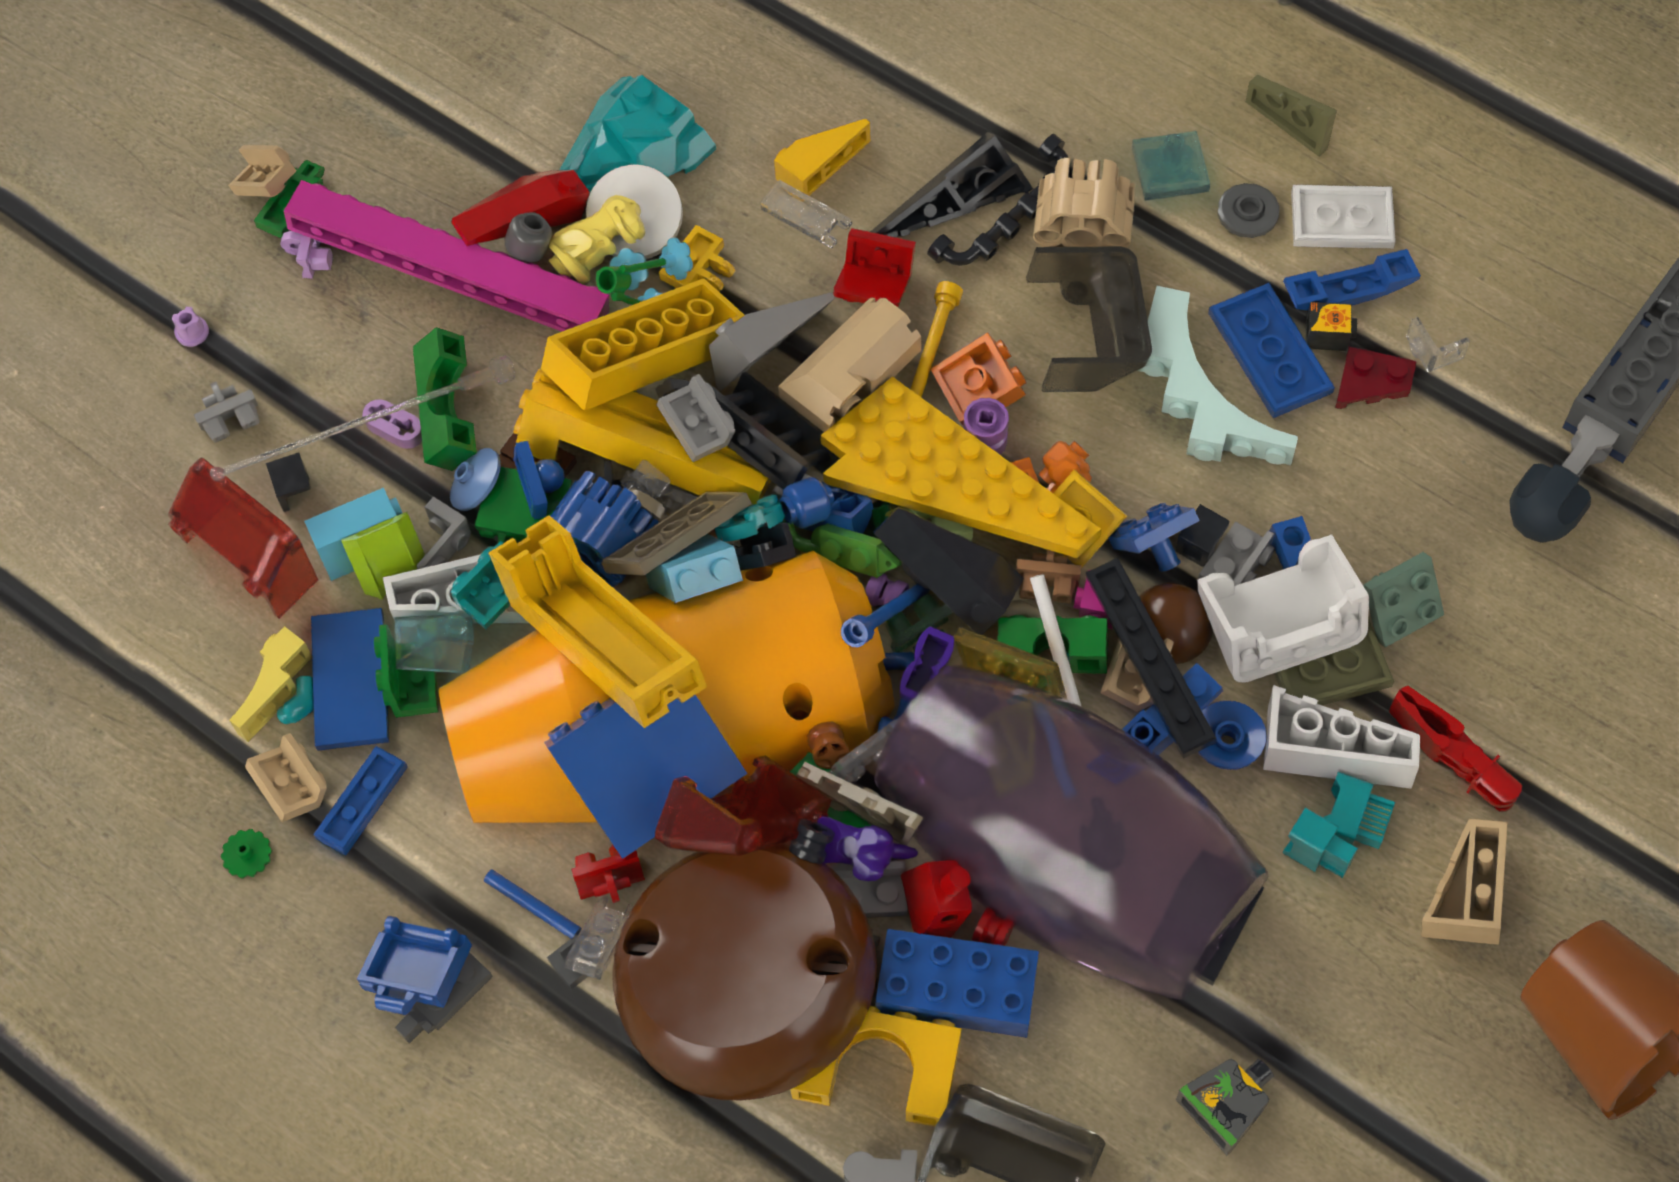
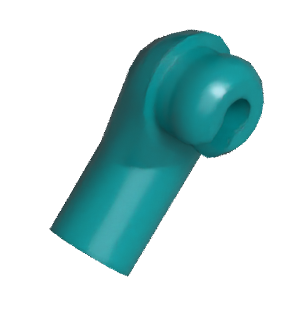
M300 676L296 678V695L277 710V717L281 723L287 725L297 723L314 710L313 677Z

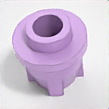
M185 307V310L180 311L178 314H173L174 334L180 344L193 347L206 340L209 334L208 325L203 318L194 313L192 307Z

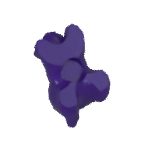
M826 816L818 819V823L827 826L835 833L832 842L826 845L825 851L827 855L824 863L851 865L853 867V876L858 880L866 882L876 881L883 876V872L890 864L891 858L905 860L918 855V851L915 848L893 843L892 835L884 828L874 825L857 828Z

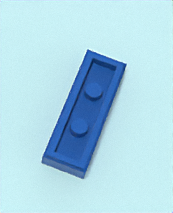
M375 746L313 834L315 838L346 856L408 768L407 763Z

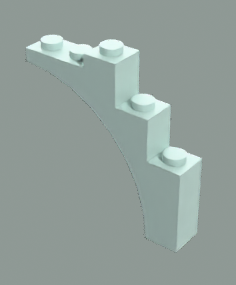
M1157 286L1139 352L1137 371L1145 372L1153 377H1168L1161 412L1168 413L1179 419H1194L1186 454L1202 461L1214 460L1220 462L1224 450L1240 457L1251 456L1265 459L1272 464L1291 465L1298 436L1272 429L1248 417L1222 396L1208 380L1198 363L1189 338L1187 312L1190 292Z

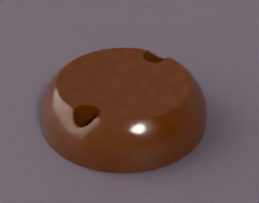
M769 841L722 843L704 848L673 864L660 874L641 894L621 929L615 947L612 966L615 1003L624 1029L634 1047L649 1065L668 1081L697 1095L719 1100L743 1101L761 1099L783 1093L810 1080L835 1061L851 1043L862 1026L872 1001L877 973L876 947L872 930L862 905L849 886L828 865L803 860L789 851L788 845Z

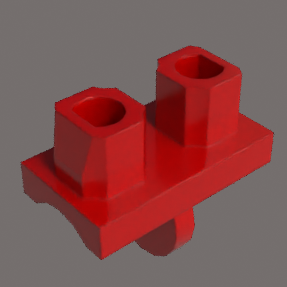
M614 845L609 848L611 857L596 861L595 855L590 852L576 856L575 868H572L571 871L580 899L583 900L592 896L597 898L610 893L613 903L620 902L617 891L629 888L631 884L645 880L637 851L635 850L622 859Z

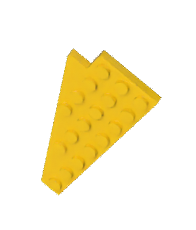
M893 376L821 435V444L840 458L823 473V482L827 485L1078 558L1100 538V527Z

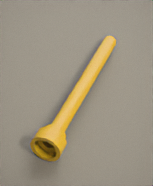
M939 282L934 294L937 309L910 388L921 398L949 313L960 304L963 289L953 282Z

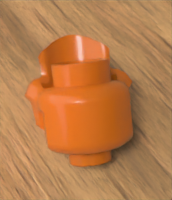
M1058 441L1043 456L1042 461L1045 467L1038 475L1049 485L1047 489L1052 493L1057 490L1073 470H1076L1086 480L1091 482L1090 466L1085 460L1089 454L1075 441L1071 445L1064 441Z

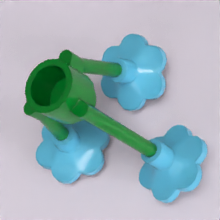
M670 238L667 246L663 247L660 258L646 261L645 256L640 252L634 253L630 248L621 249L618 256L611 259L610 266L602 267L596 272L597 287L602 293L611 294L612 301H622L629 305H634L663 294L654 288H649L644 293V296L635 299L625 295L624 292L627 289H637L640 282L647 280L649 276L648 269L659 266L665 268L668 275H674L677 280L685 279L687 272L691 271L693 267L692 259L689 256L690 248L687 243H680L678 238Z

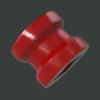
M987 907L976 926L972 941L1005 946L1014 928L1015 920L1009 917L1003 919L996 915L995 910Z

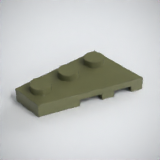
M1256 75L1249 82L1245 101L1247 104L1320 157L1328 149L1337 113L1336 109L1260 75Z

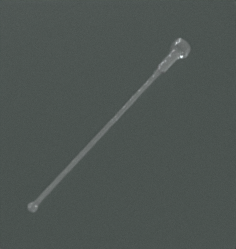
M501 355L491 359L488 368L458 378L457 383L227 467H214L210 471V476L213 480L220 481L226 474L458 389L465 391L495 380L500 385L515 379L514 366L508 356Z

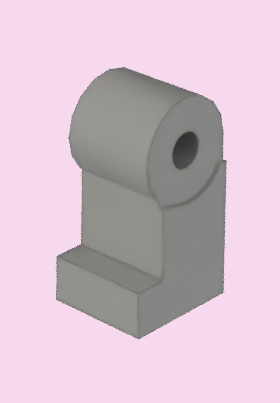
M902 1149L901 1160L874 1158L867 1152H854L844 1162L845 1182H916L917 1150Z

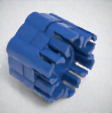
M585 471L581 478L577 481L575 480L556 507V510L551 514V517L571 533L581 561L592 568L595 573L614 588L618 583L623 582L627 574L606 573L601 563L603 559L658 524L659 521L653 519L651 524H649L653 515L640 508L642 506L640 500L636 499L637 496L625 487L622 490L618 485H612L610 488V484L600 476L593 483L592 480L595 477V473Z

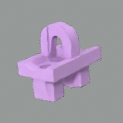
M288 231L283 234L280 245L285 249V252L297 255L296 261L303 267V278L313 279L315 270H331L333 254L330 248H320V244L323 242L294 231Z

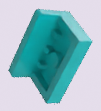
M502 541L495 547L490 546L486 548L479 556L478 564L470 572L465 571L460 574L454 581L453 589L451 590L454 602L485 630L510 606L489 555L490 551L503 544Z

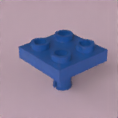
M1160 503L1149 508L1146 511L1147 516L1138 521L1134 518L1123 522L1117 528L1118 531L1109 537L1113 549L1140 553L1150 548L1159 566V571L1163 572L1181 563L1169 537L1200 520L1194 508L1180 507L1179 504L1170 506L1166 505V503Z

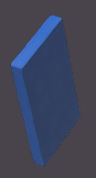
M1269 283L1209 307L1208 314L1272 418L1333 394L1335 389L1333 383Z
M382 608L311 616L314 733L317 751L390 742L388 706H385L383 692L378 691L376 684V670L381 669V658H376L374 637L380 636L379 625H384V612Z

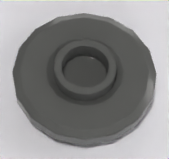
M1243 183L1232 186L1223 193L1218 203V217L1221 224L1229 232L1240 237L1254 238L1265 235L1274 228L1279 219L1280 206L1276 197L1268 189L1257 184Z

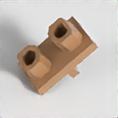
M1048 549L1047 554L1033 553L1032 560L1017 559L1016 571L1024 578L1019 587L1020 598L1036 599L1030 578L1044 574L1047 586L1054 587L1052 600L1060 603H1071L1075 589L1079 587L1081 565L1067 564L1068 556L1054 555V551Z

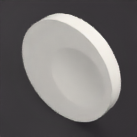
M644 165L622 166L608 172L593 187L587 201V218L598 212L605 201L614 195L634 200L641 209L640 218L645 228V236L641 240L637 239L636 243L633 244L626 243L621 235L614 237L612 241L615 244L616 252L612 256L617 257L621 249L630 248L634 253L640 252L646 259L662 253L663 247L667 246L670 238L677 237L683 218L682 203L673 183L660 171Z

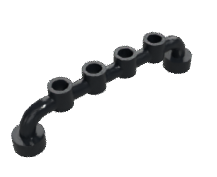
M1051 134L1047 137L1038 150V155L1047 162H1051L1054 159L1057 162L1062 158H1069L1063 150L1065 142L1056 134ZM1039 183L1030 193H1025L1018 200L1014 208L1008 213H1003L989 231L980 234L972 246L965 252L954 251L955 243L945 234H942L931 244L927 255L937 263L945 260L952 265L958 266L968 265L980 256L986 261L990 260L999 249L996 241L1000 237L1004 236L1008 240L1013 239L1021 229L1022 225L1018 221L1024 215L1030 220L1035 218Z

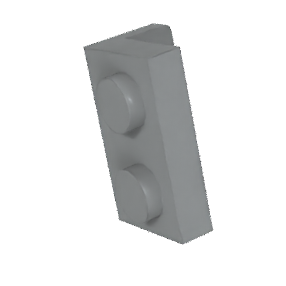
M700 374L693 376L688 386L660 398L657 402V407L692 462L728 446L735 433L732 417L728 412L722 410L716 400L712 386L709 383H705Z

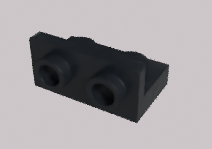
M787 522L779 523L771 528H768V526L760 527L757 529L758 534L740 539L741 547L735 548L740 571L765 567L797 557Z

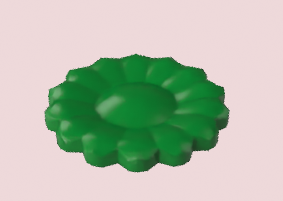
M248 829L245 832L239 830L236 835H231L228 838V842L222 847L224 850L221 854V859L224 861L223 867L229 870L232 876L238 875L241 879L247 876L254 877L257 872H263L265 865L270 863L271 860L269 856L272 853V848L269 846V839L265 838L264 834L260 831L255 832L253 829Z

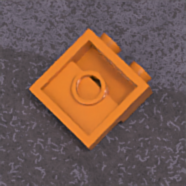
M988 332L930 369L963 426L964 413L967 406L977 399H995L1006 408L1026 395L1022 388L1027 383L1017 366L1011 368L1007 362V359L1012 357L1008 348L1001 339L996 342Z

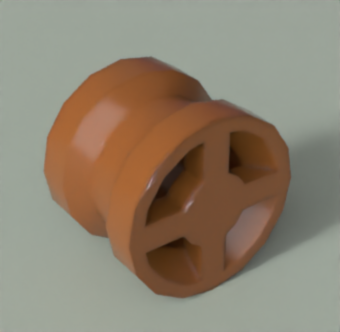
M823 722L815 725L809 731L807 742L812 750V756L817 766L831 769L842 765L847 760L849 747L844 740V734L840 725L834 722Z

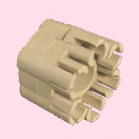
M1062 158L1057 161L1055 173L1045 175V179H1040L1033 239L1055 261L1107 265L1123 249L1130 246L1136 185L1134 182L1130 183V179L1119 176V167H1117L1115 162L1104 159L1102 179H1099L1101 162L1099 160L1089 162L1087 180H1084L1086 163L1075 159L1073 162L1072 178H1069L1070 158Z

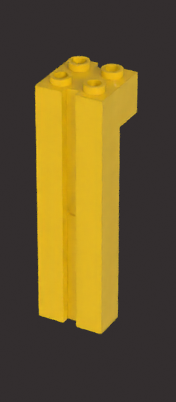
M538 369L532 382V389H525L519 402V408L523 409V413L519 415L513 433L518 435L516 443L528 441L532 455L541 460L552 459L555 461L559 443L562 440L697 495H702L705 492L747 493L751 501L749 506L757 504V501L763 498L771 483L770 479L728 446L692 462L657 407L658 401L635 391L584 411L541 369Z
M550 515L525 530L527 537L517 543L514 538H511L489 552L511 607L643 728H646L670 712L667 705L675 699L684 703L707 687L697 659L581 561L571 533Z

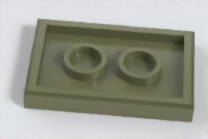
M1369 619L1367 635L1358 644L1274 673L1279 687L1286 689L1285 693L1301 699L1303 695L1318 700L1317 704L1326 705L1390 688L1394 684V679Z

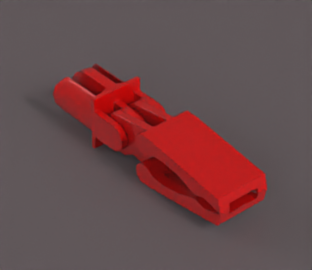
M1407 685L1399 689L1389 713L1403 729L1420 735V748L1433 762H1443L1452 768L1459 777L1470 783L1467 790L1468 794L1475 790L1497 811L1506 812L1510 810L1522 791V784L1499 765L1498 760L1500 756L1497 755L1491 760L1484 754L1482 748L1475 745L1464 732L1465 727L1459 720Z

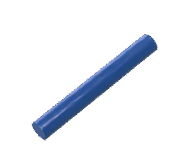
M493 869L486 874L484 878L485 883L570 939L575 935L579 936L581 934L582 928Z

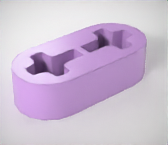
M382 399L373 400L364 407L363 418L368 430L405 449L414 448L422 442L420 421L415 415ZM384 412L386 419L388 420L386 421L382 418L376 419V421H374L373 416H381ZM411 427L413 428L414 432L412 434L406 432L402 436L400 428L404 430H409Z

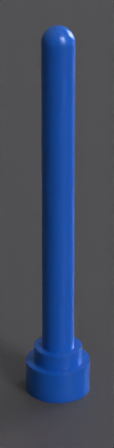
M916 584L868 616L855 615L851 617L841 627L843 640L851 647L863 646L873 638L876 627L928 594L930 589Z

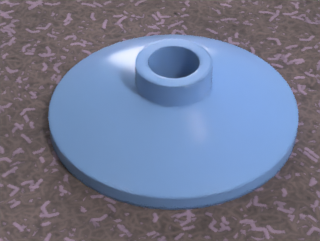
M491 448L481 449L457 467L450 490V501L453 507L460 511H468L478 506L488 496L498 479L501 468L500 456L496 451Z

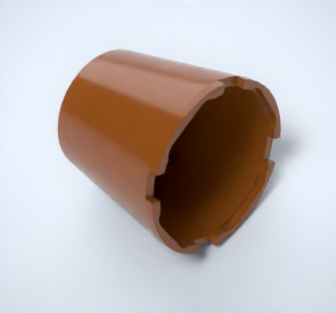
M1606 920L1596 921L1578 931L1568 940L1564 939L1551 950L1549 957L1530 977L1521 992L1520 999L1600 1111L1609 1120H1615L1635 1110L1657 1093L1653 1086L1667 1073L1670 1072L1674 1077L1679 1074V974Z

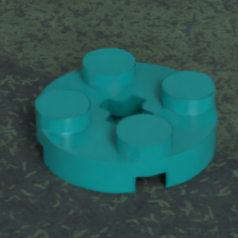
M770 495L758 500L757 504L746 507L714 530L718 539L722 538L724 542L735 541L758 534L757 529L766 522L768 528L774 527L784 520L785 515L777 495Z

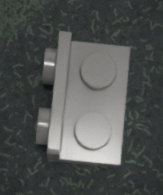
M1235 522L1199 573L1198 579L1212 573H1227L1232 578L1234 586L1256 579L1257 574L1254 572L1260 564L1266 566L1274 554L1275 548L1271 546L1274 533L1268 530L1264 537Z
M891 858L890 864L883 872V876L873 882L858 880L853 876V867L851 865L843 863L830 865V868L852 890L862 905L867 918L907 916V901L901 879V874L905 872L904 861H897V859Z

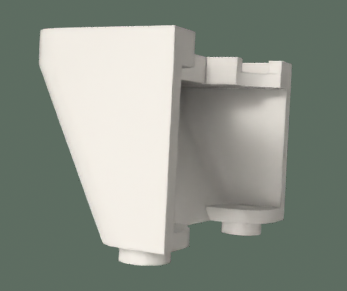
M1332 535L1307 542L1299 553L1298 565L1236 586H1234L1232 578L1227 573H1212L1197 580L1198 592L1228 669L1237 682L1253 681L1350 648L1361 642L1368 632L1369 595Z

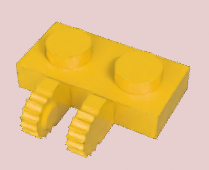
M695 225L683 241L690 248L689 256L693 262L692 270L687 272L685 279L677 280L674 275H668L665 268H662L659 271L660 280L675 288H679L704 278L720 292L724 287L723 282L719 277L708 272L706 269L711 266L718 274L730 278L735 273V267L727 260H724V258L718 256L724 247V240Z

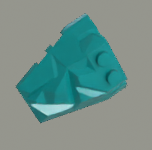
M638 75L635 78L626 76L621 77L600 96L559 170H574L591 193L593 187L604 175L616 168L627 165L648 166L660 171L666 177L681 170L687 174L695 170L716 150V144L706 130L695 123L694 114L688 107L643 75Z

